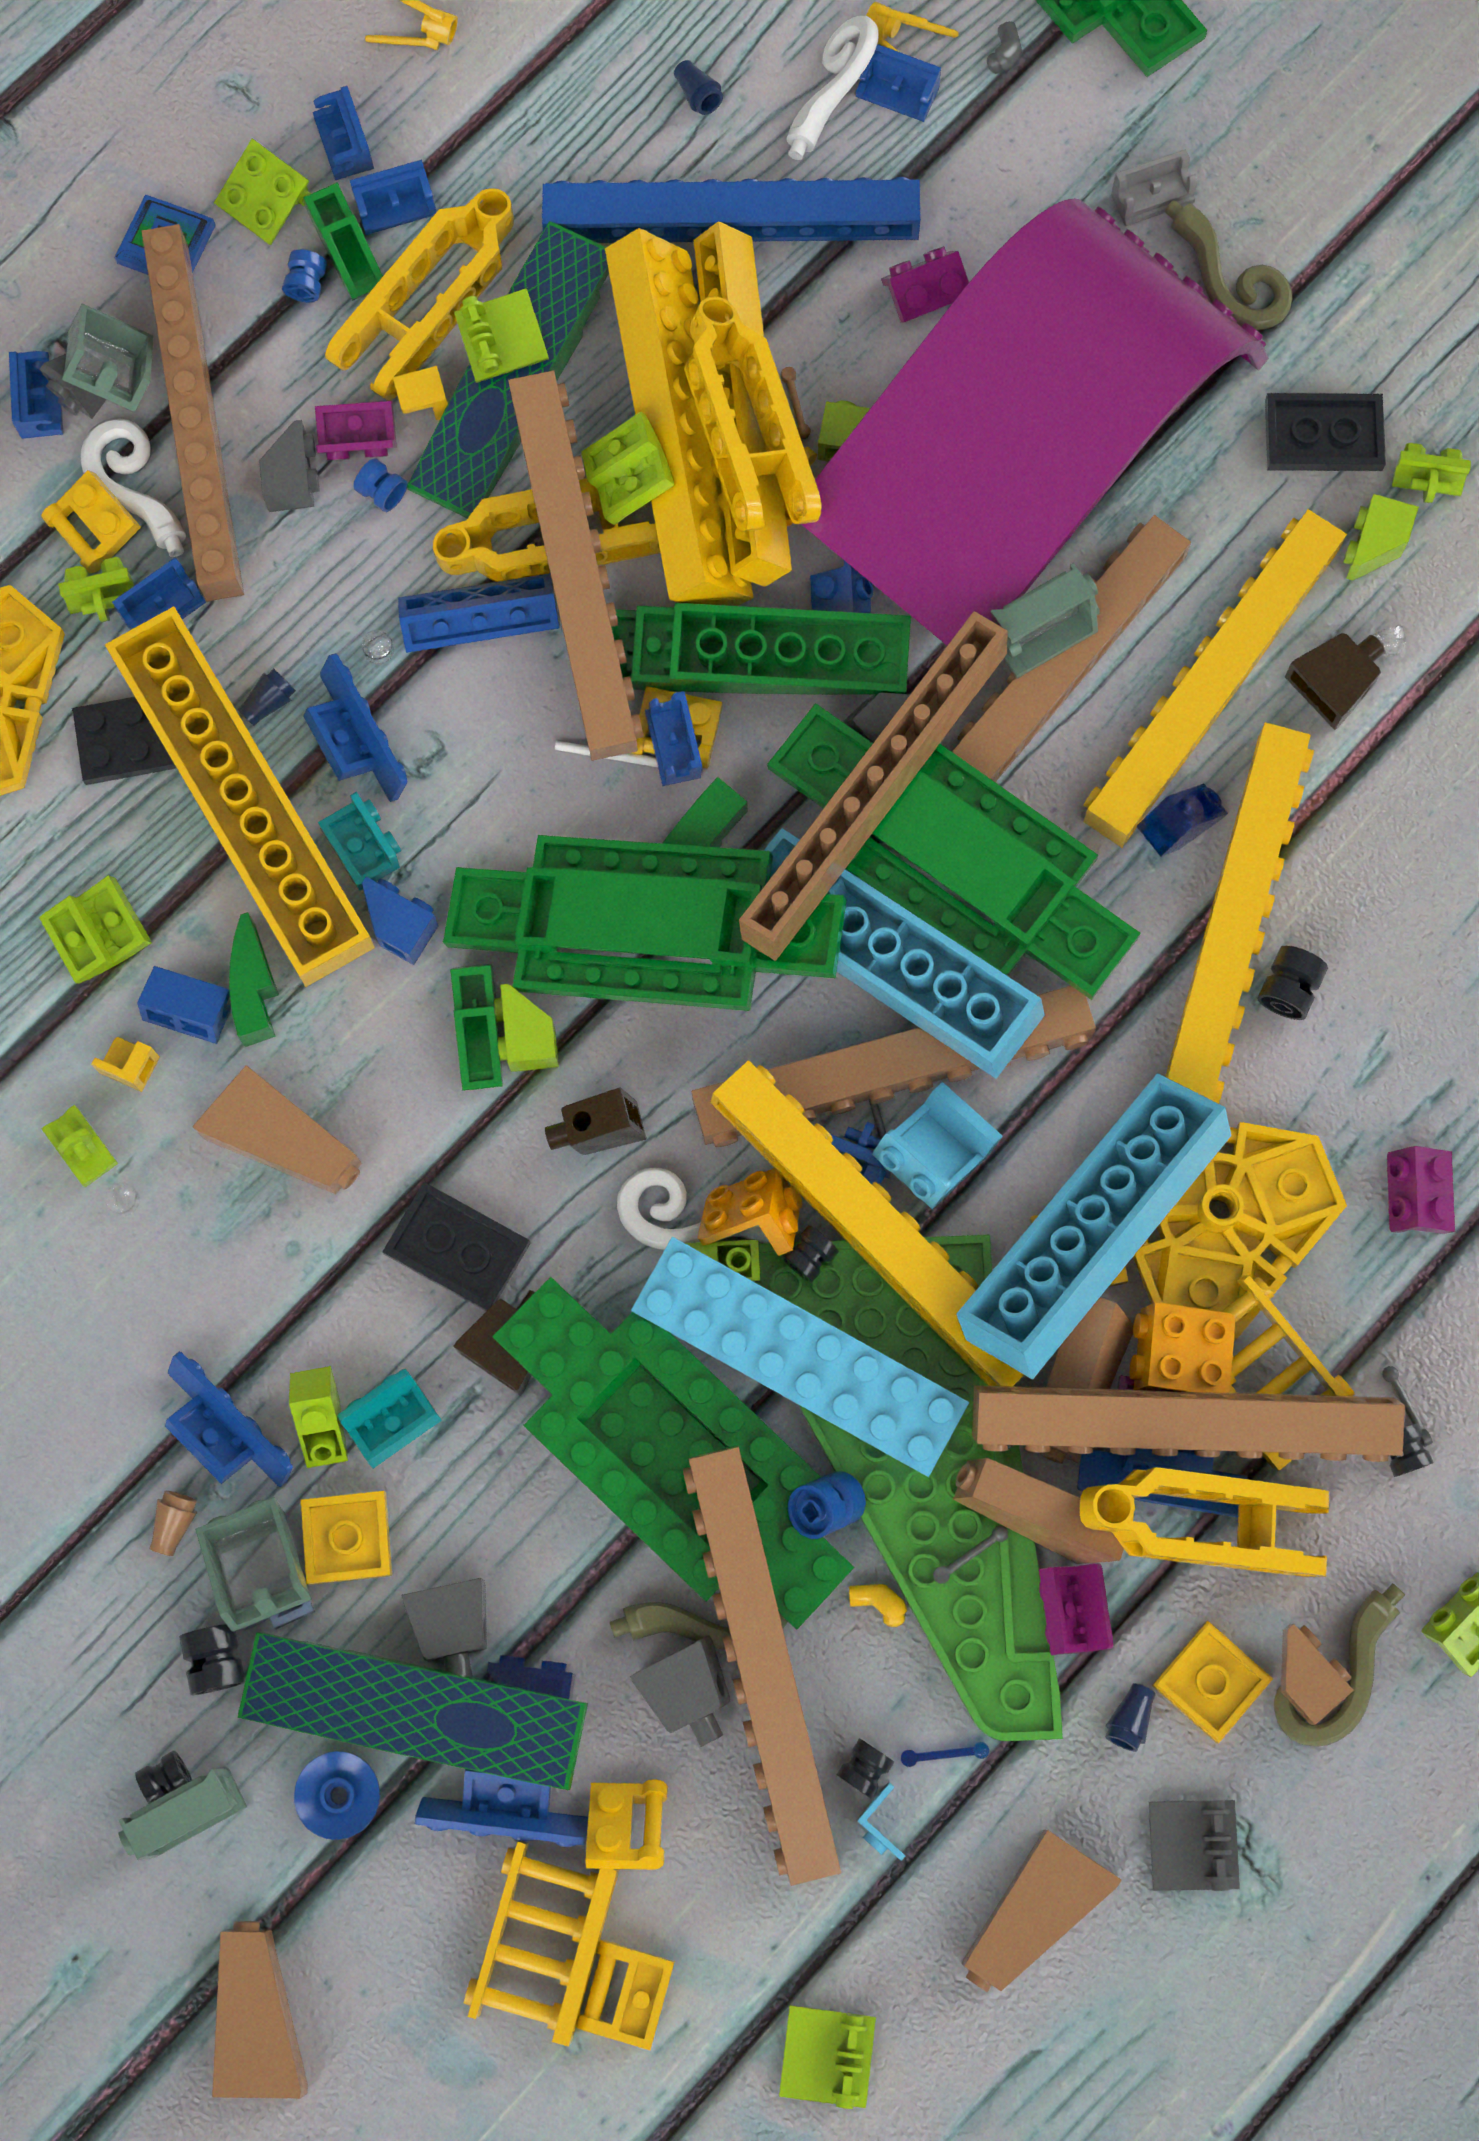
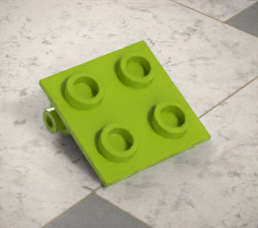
M252 138L214 204L266 243L272 245L294 206L298 204L304 206L303 197L311 194L308 192L307 186L309 180Z
M527 288L483 303L478 301L476 296H470L462 301L463 306L461 310L454 312L476 383L549 359Z
M790 2005L779 2097L836 2104V2107L853 2109V2107L866 2108L876 2017Z

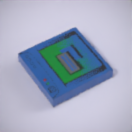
M145 194L114 258L117 264L148 275L142 230L179 224L188 244L193 273L216 226L214 219Z

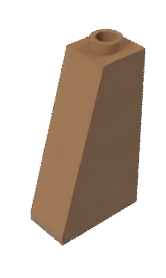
M247 1065L192 1126L200 1136L211 1143L333 1194H336L341 1188L344 1190L349 1188L360 1174L358 1168L362 1163L357 1155Z
M1101 1297L1096 1301L1060 1345L1046 1388L1110 1389L1132 1338L1134 1325L1117 1303ZM1051 1446L1050 1452L1039 1453L1041 1456L1059 1464H1063L1064 1459L1078 1463L1082 1455L1068 1452V1446Z
M989 1458L968 1460L958 1472L955 1482L957 1490L953 1500L1076 1564L1120 1561L1124 1548L1114 1534L1108 1531L1087 1528L1081 1522L1080 1497Z
M1044 1829L961 1964L969 1969L965 1978L986 1992L989 1991L991 1986L1002 1991L1112 1893L1120 1884L1121 1879L1049 1830Z
M257 1921L233 1922V1930L229 1929L220 1932L212 2097L300 2099L307 2094L308 2084L272 1930H259L260 1922Z

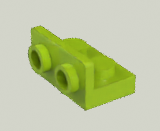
M1479 1572L1465 1580L1460 1585L1458 1592L1442 1608H1439L1432 1614L1430 1621L1421 1630L1426 1638L1437 1643L1458 1669L1469 1677H1472L1479 1670Z

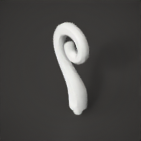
M859 15L847 20L828 40L822 55V64L830 73L838 74L818 91L795 117L786 138L791 146L788 155L792 159L802 160L805 152L814 150L829 116L870 62L878 43V27L870 17ZM859 36L857 46L853 42H849Z
M115 418L97 424L90 430L83 441L81 449L83 473L87 470L96 473L128 512L142 518L146 522L159 548L167 549L170 557L180 556L184 552L181 543L185 540L186 534L177 516L161 501L114 482L105 473L101 463V454L105 446L115 439L125 438L133 443V452L129 456L123 457L117 451L111 450L106 454L107 464L114 472L119 474L138 472L150 458L151 446L147 434L136 423L127 419Z
M645 1168L635 1172L624 1182L617 1195V1210L622 1225L632 1237L649 1247L665 1250L672 1237L683 1243L700 1242L697 1236L701 1222L681 1229H664L646 1221L639 1212L638 1202L642 1192L654 1185L665 1187L670 1195L668 1202L665 1204L659 1203L651 1206L650 1214L654 1219L671 1221L684 1211L687 1192L684 1183L676 1174L663 1168ZM759 1225L728 1236L758 1240V1243H770Z

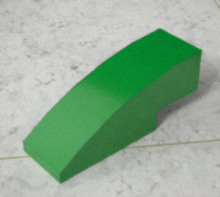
M338 182L303 197L304 206L352 301L369 294L383 275Z
M717 777L684 814L662 844L721 847L722 839L748 812V802Z
M248 912L240 914L233 939L229 971L232 1015L238 1038L245 1047L276 1037L264 1000L279 995L256 924Z
M484 964L452 968L450 973L455 1009L453 1012L462 1091L503 1087L502 1062L500 1061L498 1049L499 1025L496 1020L494 1004L496 993L493 965Z

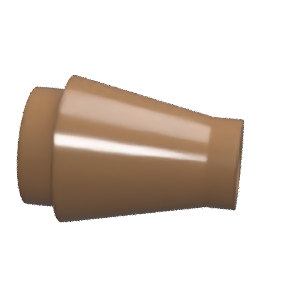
M167 1490L164 1492L162 1499H157L150 1550L163 1555L174 1556L176 1547L197 1514V1511L194 1510L197 1500L187 1495Z

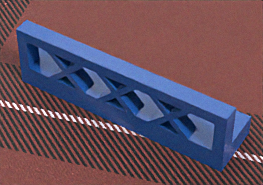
M550 573L398 597L399 621L406 653L560 628Z

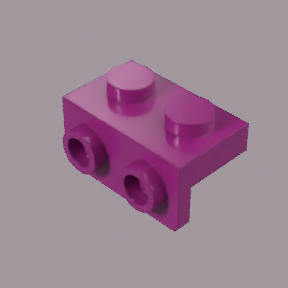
M945 246L924 253L925 261L912 266L910 260L889 268L891 275L881 278L883 286H888L901 323L952 304L968 285L969 281L959 251L946 252Z
M393 401L315 406L318 436L316 453H326L327 460L350 459L349 451L364 450L365 458L388 456L387 448H397Z
M1411 1146L1388 1152L1387 1176L1390 1231L1401 1233L1417 1230L1439 1234L1455 1232L1452 1151Z
M1093 1563L1081 1566L1039 1569V1593L1044 1603L1046 1617L1045 1636L1050 1646L1051 1655L1077 1654L1113 1648L1114 1644L1102 1565L1100 1563Z

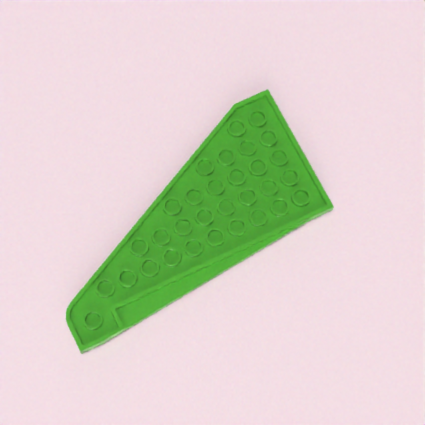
M990 1234L924 1237L929 1243L932 1241L938 1243L948 1253L950 1257L948 1260L949 1264L958 1273L961 1271L968 1273L978 1286L992 1272ZM846 1240L831 1241L839 1253L831 1262H822L820 1274L812 1283L807 1282L795 1273L783 1261L781 1255H777L770 1243L758 1244L760 1282L757 1283L758 1285L969 1402L929 1477L806 1408L798 1406L834 1471L846 1472L861 1484L866 1500L861 1520L974 1724L984 1734L999 1741L1063 1739L1060 1692L1054 1655L1050 1653V1646L1045 1636L1046 1617L1044 1603L1039 1593L1040 1575L1035 1542L1007 1528L1009 1536L1005 1541H997L950 1574V1578L946 1583H937L933 1577L936 1568L947 1567L992 1535L995 1526L1001 1525L953 1500L957 1490L956 1477L962 1466L968 1460L989 1458L1023 1473L1019 1445H1008L1007 1451H988L983 1449V1444H977L972 1437L974 1385H988ZM794 1242V1246L801 1242Z

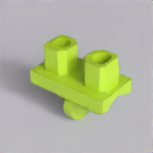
M1406 444L1404 451H1401L1392 477V487L1423 491L1424 503H1432L1436 493L1455 496L1462 495L1466 477L1471 469V460L1463 459L1461 450L1446 448L1440 452L1439 456L1425 454L1426 448L1422 444Z
M119 557L104 559L100 563L102 573L89 576L85 567L75 566L65 569L64 582L58 583L60 595L64 598L70 615L80 612L83 615L97 612L101 622L110 621L108 609L115 608L112 601L135 586L127 567L124 568Z
M75 1104L58 1119L41 1128L85 1188L119 1164Z

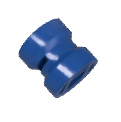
M303 249L294 250L289 256L287 265L290 273L284 278L282 290L288 297L300 302L310 303L318 301L322 288L319 279L325 274L327 262L321 255Z
M374 458L369 460L360 469L354 480L353 487L362 496H370L374 499L375 506L382 511L389 512L403 498L408 483L396 473L390 474L387 471L386 465Z

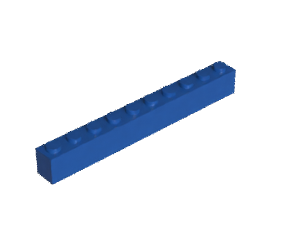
M861 177L854 180L820 178L816 181H796L791 178H784L779 181L744 179L734 182H722L717 179H708L703 182H684L677 179L666 182L632 180L628 183H609L603 180H596L591 183L556 181L543 184L542 227L544 231L548 222L551 221L596 243H615L638 228L668 242H694V239L718 221L752 236L753 242L919 240L921 221L920 180H909L905 177H896L891 180H871Z

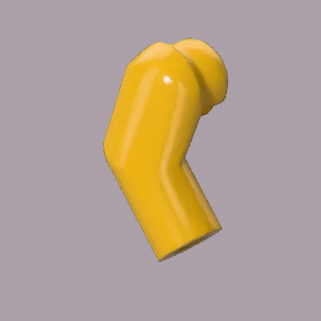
M887 1585L849 1586L850 1607L874 1606L883 1614V1622L889 1627H898L905 1622L906 1604Z

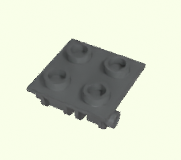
M1235 1800L1149 1802L1153 1891H1229L1230 1889H1240Z

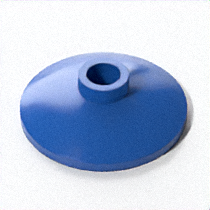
M342 1751L328 1752L309 1762L300 1773L294 1790L295 1809L303 1825L315 1835L331 1840L346 1839L365 1829L373 1820L380 1802V1786L371 1766L359 1756ZM337 1787H343L347 1792V1798L341 1804L334 1802L332 1798L333 1790Z

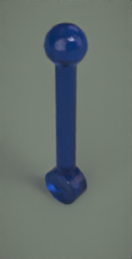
M977 1742L974 1747L921 1753L905 1750L901 1754V1762L906 1767H912L916 1762L965 1756H975L978 1759H984L989 1755L990 1749L986 1743Z

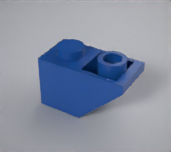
M365 877L362 886L374 934L380 947L415 965L439 926L433 914L434 909L416 897L409 901L400 896V890L384 879L380 878L378 882H375Z

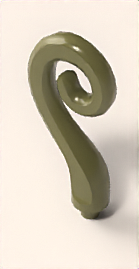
M1175 200L1171 201L1164 212L1174 220L1171 228L1182 236L1195 250L1201 277L1211 303L1215 299L1223 303L1233 312L1232 316L1241 327L1246 322L1258 331L1270 329L1280 324L1287 316L1292 303L1291 287L1285 276L1279 270L1263 264L1244 270L1238 277L1236 292L1245 304L1252 305L1257 300V293L1253 285L1258 282L1266 283L1272 289L1274 298L1272 303L1265 309L1256 310L1242 305L1231 295L1224 282L1217 235L1208 218L1191 203L1182 207Z
M1392 1583L1383 1594L1374 1589L1364 1600L1353 1619L1349 1640L1351 1676L1349 1685L1354 1691L1346 1697L1341 1709L1331 1719L1321 1724L1310 1725L1297 1714L1295 1707L1282 1694L1281 1684L1279 1685L1274 1698V1712L1282 1731L1291 1740L1301 1745L1327 1746L1346 1737L1360 1723L1371 1697L1377 1641L1386 1628L1400 1614L1395 1605L1405 1596L1395 1584Z
M646 1602L623 1608L625 1617L609 1622L614 1638L630 1633L633 1641L668 1632L678 1634L695 1642L710 1635L714 1647L725 1650L722 1637L730 1635L729 1627L720 1626L683 1608L662 1602ZM779 1614L782 1628H784L788 1622Z

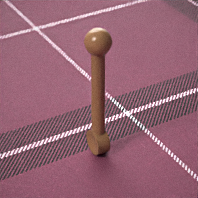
M785 367L781 371V379L784 383H787L800 438L806 439L809 437L811 429L805 424L794 382L796 380V371L793 367Z

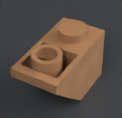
M1289 1624L1283 1630L1281 1692L1310 1725H1316L1354 1691L1347 1683L1351 1676L1336 1659L1333 1658L1330 1662L1325 1659L1317 1650L1322 1645L1321 1642L1305 1625L1299 1629L1295 1624Z

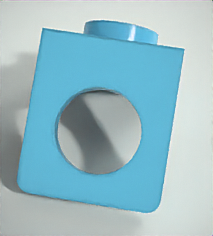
M889 1782L859 1816L857 1821L868 1830L863 1838L881 1855L889 1849L902 1861L905 1855L867 1821L894 1789V1786Z

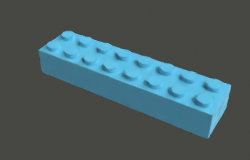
M783 828L780 829L764 849V851H770L773 855L770 878L800 840ZM844 870L827 892V894L844 895L847 900L837 972L997 1079L1045 1016L1041 998L855 875Z
M1157 1073L957 1312L956 1315L966 1341L1033 1380L1232 1136L1226 1108Z
M674 1237L670 1239L631 1309L632 1312L927 1477L930 1476L969 1404L965 1399Z

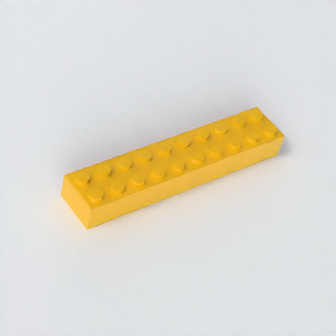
M638 228L606 247L605 253L635 415L643 412L647 416L664 451L674 481L673 487L651 500L669 600L678 603L739 606L754 598L750 581L731 575L720 476L684 371V367L692 356V349L695 346L690 333V325L697 311L699 300L691 271L692 261L688 251Z
M173 606L104 644L304 986L308 987L374 949L375 946L370 935L176 608Z

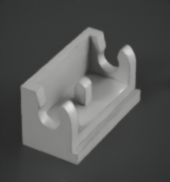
M1186 149L1115 174L1111 196L1125 226L1165 213V209L1173 200L1182 207L1189 203H1195L1194 194L1197 186L1196 174L1189 176L1188 166L1190 157Z

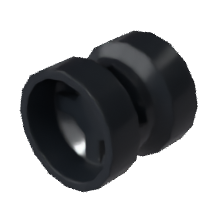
M808 1225L800 1234L801 1243L794 1246L793 1251L782 1254L781 1258L795 1273L807 1282L812 1283L820 1274L822 1262H831L839 1251L821 1232Z
M1418 1423L1404 1427L1403 1456L1390 1455L1392 1461L1389 1466L1394 1477L1434 1463L1430 1452L1422 1446L1420 1440L1423 1435Z
M859 1738L852 1749L853 1757L850 1762L843 1764L836 1775L872 1799L878 1789L877 1781L882 1774L889 1772L894 1761ZM860 1760L873 1768L874 1772L872 1773L858 1764Z
M171 1751L163 1756L158 1765L154 1767L146 1766L135 1772L138 1786L148 1804L192 1781L185 1763L176 1751Z

